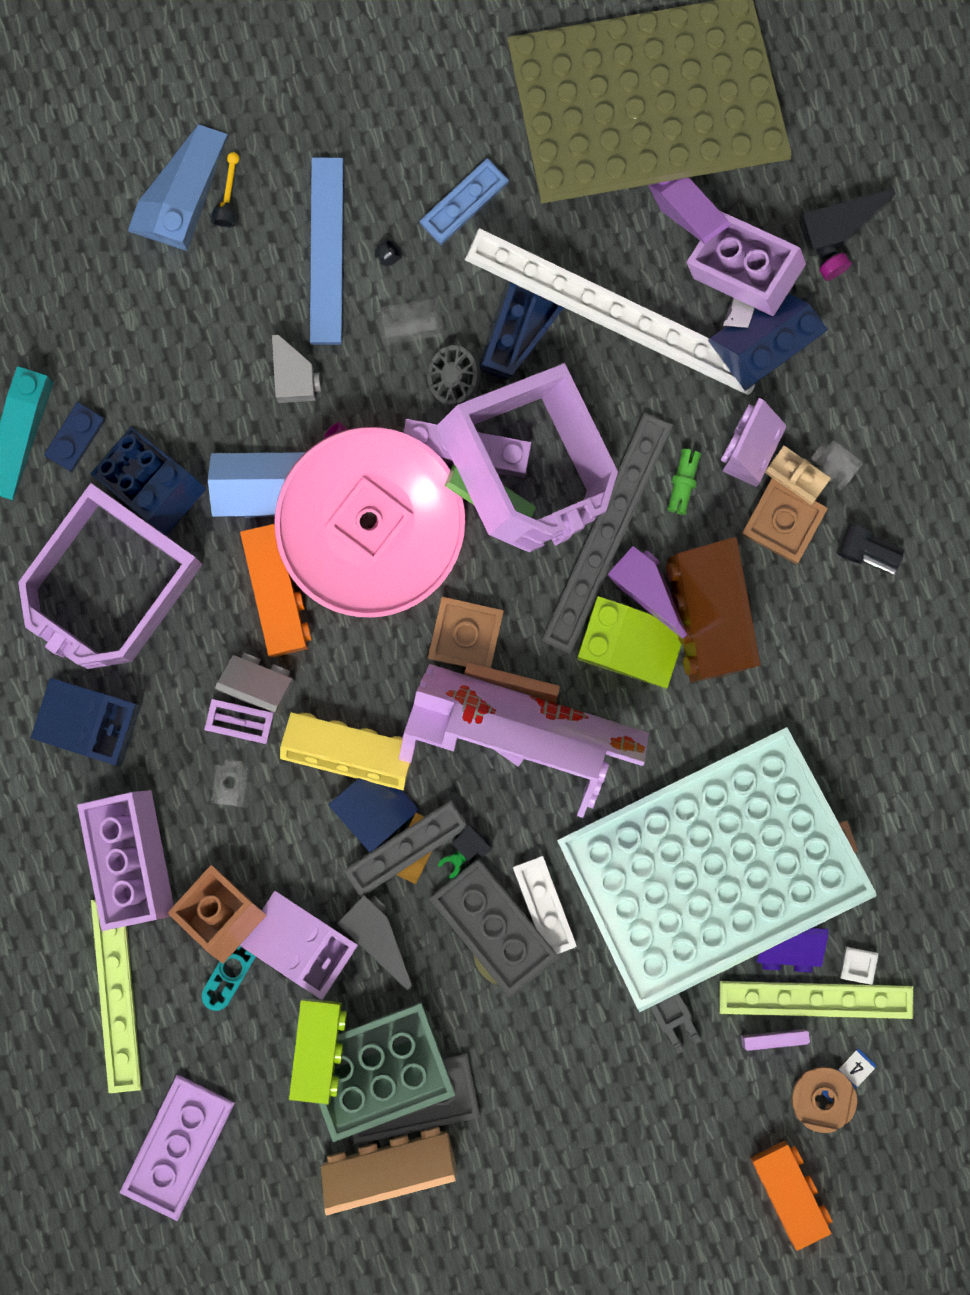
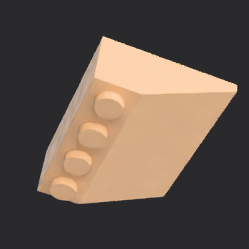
M434 1127L421 1131L422 1137L409 1140L408 1135H403L390 1139V1145L378 1148L377 1143L359 1147L358 1154L346 1156L344 1151L327 1156L328 1162H324L321 1165L325 1214L330 1215L456 1181L457 1166L448 1131L440 1132L439 1127Z

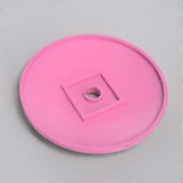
M359 427L344 430L321 440L300 457L286 476L275 508L274 528L277 548L294 582L303 592L322 606L335 612L355 617L370 618L396 614L426 599L443 583L451 572L459 556L465 532L463 498L444 486L450 473L446 463L420 440L406 433L383 427ZM366 512H372L377 517L376 524L370 529L360 526V518Z

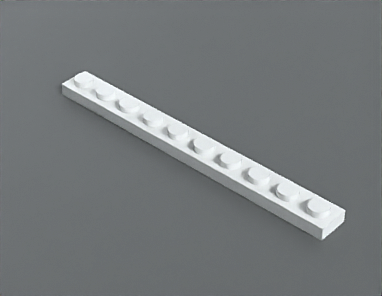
M480 228L477 230L466 255V261L740 392L749 395L753 391L755 384L744 391L708 342L709 338Z

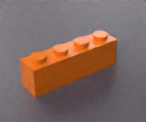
M274 524L241 531L240 534L268 656L273 658L307 650V641H311L312 637L308 622L302 623L299 612L305 610L301 591L295 592L293 579L280 557L275 538Z

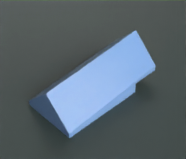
M306 452L211 453L208 486L212 517H275L277 498L286 476L294 464Z

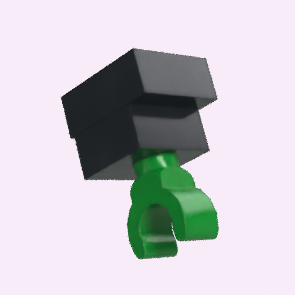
M469 825L452 843L458 851L452 856L441 859L438 866L441 867L448 861L452 862L455 865L454 872L449 875V878L452 879L458 875L461 868L460 865L466 860L469 861L477 852L483 858L493 847L472 825Z

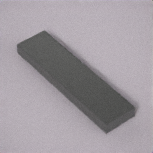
M450 800L343 871L359 896L362 897L465 830L468 826Z

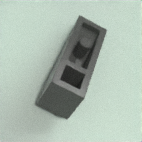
M364 895L337 924L405 989L409 990L413 982L389 916L384 912L388 907L377 896L373 895L369 898L367 895Z

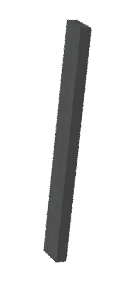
M644 412L619 467L607 510L604 514L597 516L541 642L571 654L673 424Z

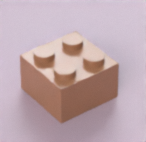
M212 865L168 912L194 940L221 963H224L267 916Z

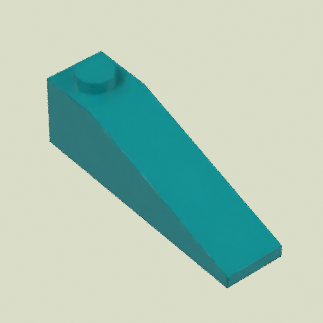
M19 366L16 368L0 421V497L12 501L17 492L54 384L48 376Z

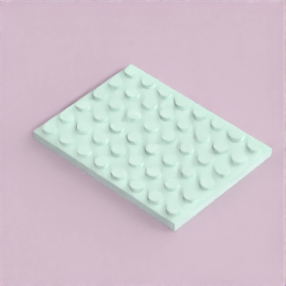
M787 727L557 840L639 1012L877 896Z

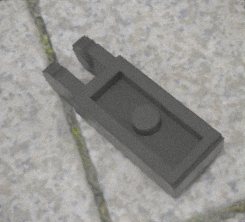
M679 993L650 1007L663 1033L666 1032L677 1054L684 1050L679 1037L673 1031V1028L684 1023L690 1040L695 1045L701 1042L690 1020L692 1017Z

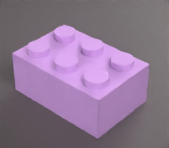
M720 211L729 221L730 226L704 244L702 241L698 243L686 262L693 278L774 316L806 265L800 247Z

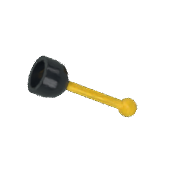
M231 152L227 156L229 169L224 200L218 203L212 211L211 223L220 227L232 228L236 225L237 212L230 203L235 165L240 159L239 155L235 152Z

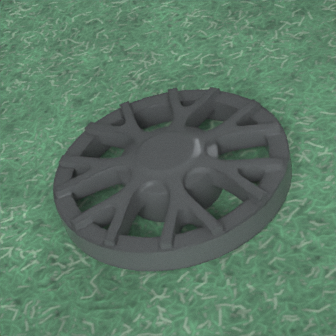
M449 345L440 349L433 356L427 373L428 385L432 394L439 401L451 405H458L468 401L475 394L481 376L480 365L476 356L469 349L458 345ZM456 350L455 362H451L450 351ZM468 357L471 363L464 367L461 362ZM440 359L445 363L442 369L437 366ZM441 374L442 381L436 384L435 375ZM467 374L473 375L471 385L465 383ZM444 386L449 387L446 397L441 394ZM460 387L463 396L457 398L455 388Z

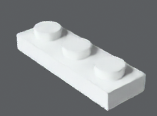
M543 856L513 867L535 928L557 954L577 947Z

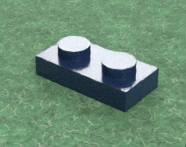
M77 402L44 456L73 473L106 420Z

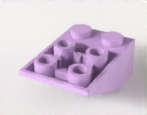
M759 398L755 406L748 404L734 431L735 434L721 458V461L726 463L723 472L755 487L759 485L786 428V424L763 399Z
M274 891L262 909L267 916L240 946L323 1000L358 945Z

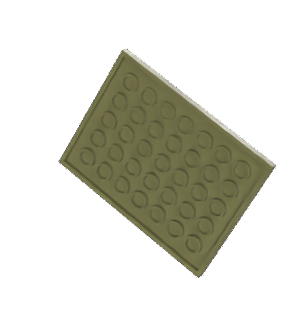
M714 0L507 37L541 204L791 159V149L753 0Z

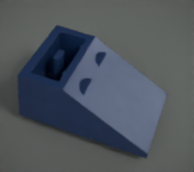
M133 427L127 430L91 472L95 479L165 536L168 535L206 490L188 471Z
M50 678L30 738L122 767L141 706Z

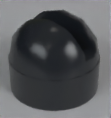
M385 238L376 247L375 258L380 256L382 259L381 265L391 266L402 258V252L394 241Z

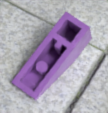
M690 178L648 185L660 210L704 244L730 226L725 216Z
M633 546L608 573L609 577L621 591L684 639L687 633L665 577L657 567L660 563L659 560L649 551L645 550L644 553H641Z

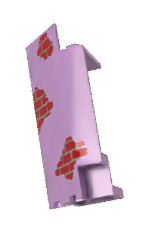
M429 664L416 691L414 705L403 735L399 760L411 763L418 741L454 751L459 738L588 779L577 816L583 818L587 807H594L609 767V764L604 761L605 754L643 766L649 732Z

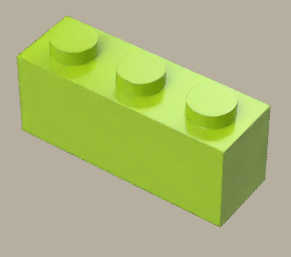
M305 998L301 1000L289 1100L329 1104L331 1096L337 1097L339 1077L333 1076L335 1063L341 1064L343 1044L337 1043L339 1030L345 1031L347 1011L341 1010L342 1003Z

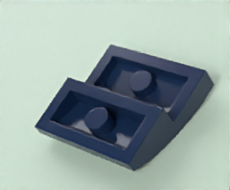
M358 778L328 805L370 853L419 811L402 790L376 784Z

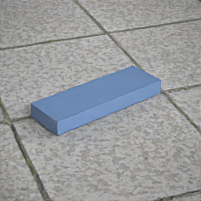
M487 158L419 222L442 245L509 183V180Z

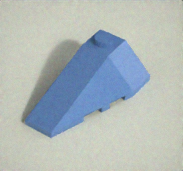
M198 124L138 201L128 232L188 251L228 134Z

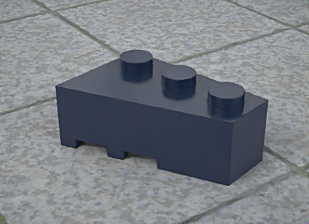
M507 281L479 362L480 371L503 380L509 379L564 307Z

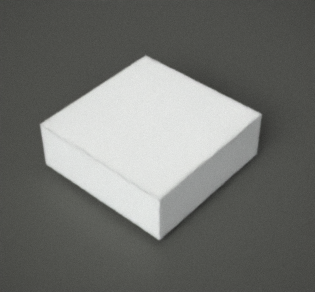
M845 946L840 978L873 985L878 953Z

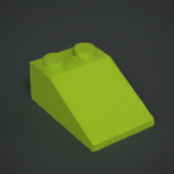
M598 596L577 660L667 689L682 644L678 640V635L654 616Z

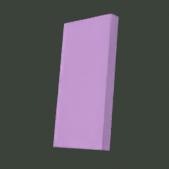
M179 1074L176 1075L119 1193L178 1221L235 1102Z

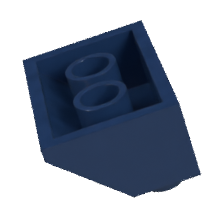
M788 293L774 316L754 308L748 328L726 326L712 336L708 342L744 391H746L815 341L828 329L810 304Z

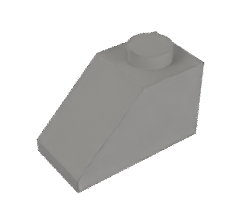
M272 335L275 396L278 403L316 401L315 392H321L320 373H314L312 364L279 335Z

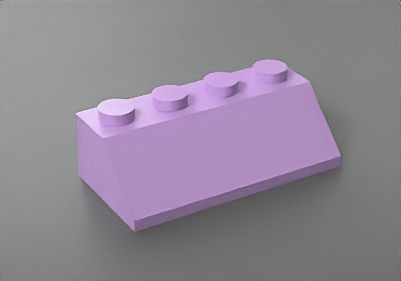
M152 791L130 792L78 804L77 807L101 931L171 917L168 912L174 904Z

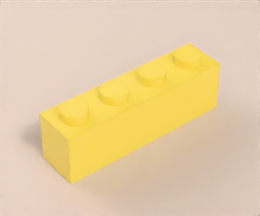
M290 713L280 748V759L357 779L361 778L403 791L411 763L399 760L403 737L393 736L390 738L378 735L376 731L363 728L359 730L348 727L340 721H323L309 713Z

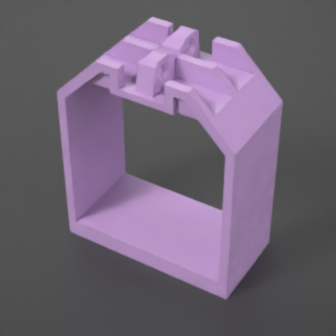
M565 363L458 404L436 426L488 534L492 537L531 552L543 547L544 542L552 540L554 545L567 541L572 534L584 529L586 524L593 522L597 516L604 514L607 510L618 471ZM542 398L587 491L583 501L535 520L515 511L474 425Z
M90 483L18 582L25 627L38 637L46 640L45 648L53 654L63 658L66 656L77 665L87 669L132 662L203 564L189 552ZM98 506L181 564L119 651L102 654L97 653L41 613L37 591Z

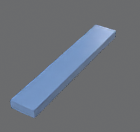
M312 158L311 345H342L343 158Z

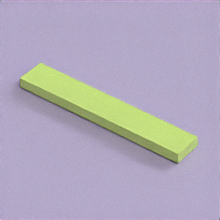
M91 900L108 1092L118 1093L141 1090L142 1082L127 926L101 931L96 900Z
M720 981L719 1013L913 1019V986Z

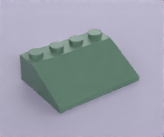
M423 1001L338 1033L337 1043L343 1044L341 1064L335 1063L333 1076L339 1077L337 1097L331 1096L329 1104L319 1103L331 1139L335 1142L455 1096Z

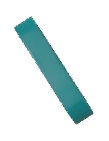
M246 950L244 954L251 956L247 962L242 955L237 953L231 954L228 959H237L242 964V972L237 977L228 976L224 971L225 962L221 963L219 961L202 991V1002L208 1009L219 1011L229 1005L256 958L255 955ZM219 974L224 981L234 983L232 989L228 985L225 986L222 991V996L225 998L224 1002L218 1001L216 1004H212L210 1002L212 996L208 993L210 989L215 991L220 986L221 981L215 980Z

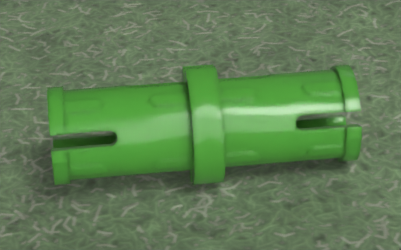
M690 449L681 450L677 474L672 477L671 481L674 486L667 507V511L672 513L677 511V514L680 515L687 514L691 490L696 487L697 483L694 478L701 457V453L697 451L691 454L692 450Z

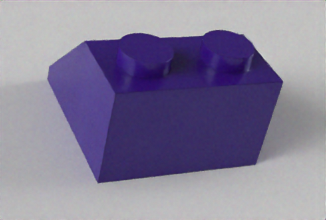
M822 927L808 929L755 955L754 962L762 963V969L781 970L782 964L794 965V971L813 972V966L822 967L828 929Z

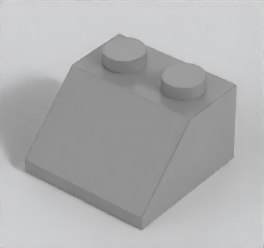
M244 652L241 658L233 655L218 680L215 689L281 716L295 680L288 677L290 671L273 664L271 669L259 665L261 659Z

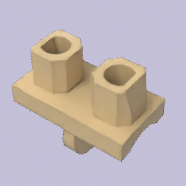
M786 446L782 447L765 471L767 475L810 505L814 503L831 479L811 465L808 460L801 458Z

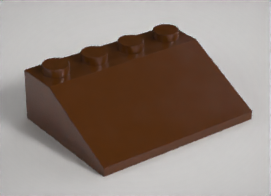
M737 537L677 553L667 558L666 576L672 584V597L687 633L684 639L678 636V640L683 644L685 653L683 668L686 675L689 676L690 683L727 677L761 666Z

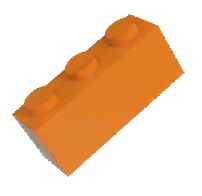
M783 1141L750 1157L796 1251L832 1234L828 1227L829 1224L833 1223L824 1205L818 1207L813 1196L818 1191L810 1175L803 1176L799 1165L803 1164V1160L795 1146L790 1148Z

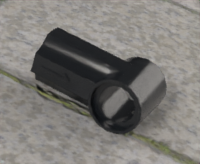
M849 523L836 554L858 564L865 563L890 575H894L900 566L905 550L875 537L872 531L864 527Z

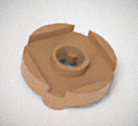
M816 1067L804 1071L795 1082L791 1093V1104L795 1116L807 1128L819 1133H831L843 1127L853 1118L857 1108V1094L851 1082L840 1071L830 1067ZM822 1091H828V1096L833 1098L832 1104H826L825 1109L819 1108V1102L815 1101L816 1095H821Z

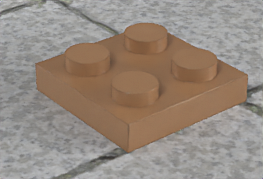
M772 478L741 535L797 565L828 508L816 501L810 505Z
M442 597L428 659L465 668L467 663L491 668L504 610Z

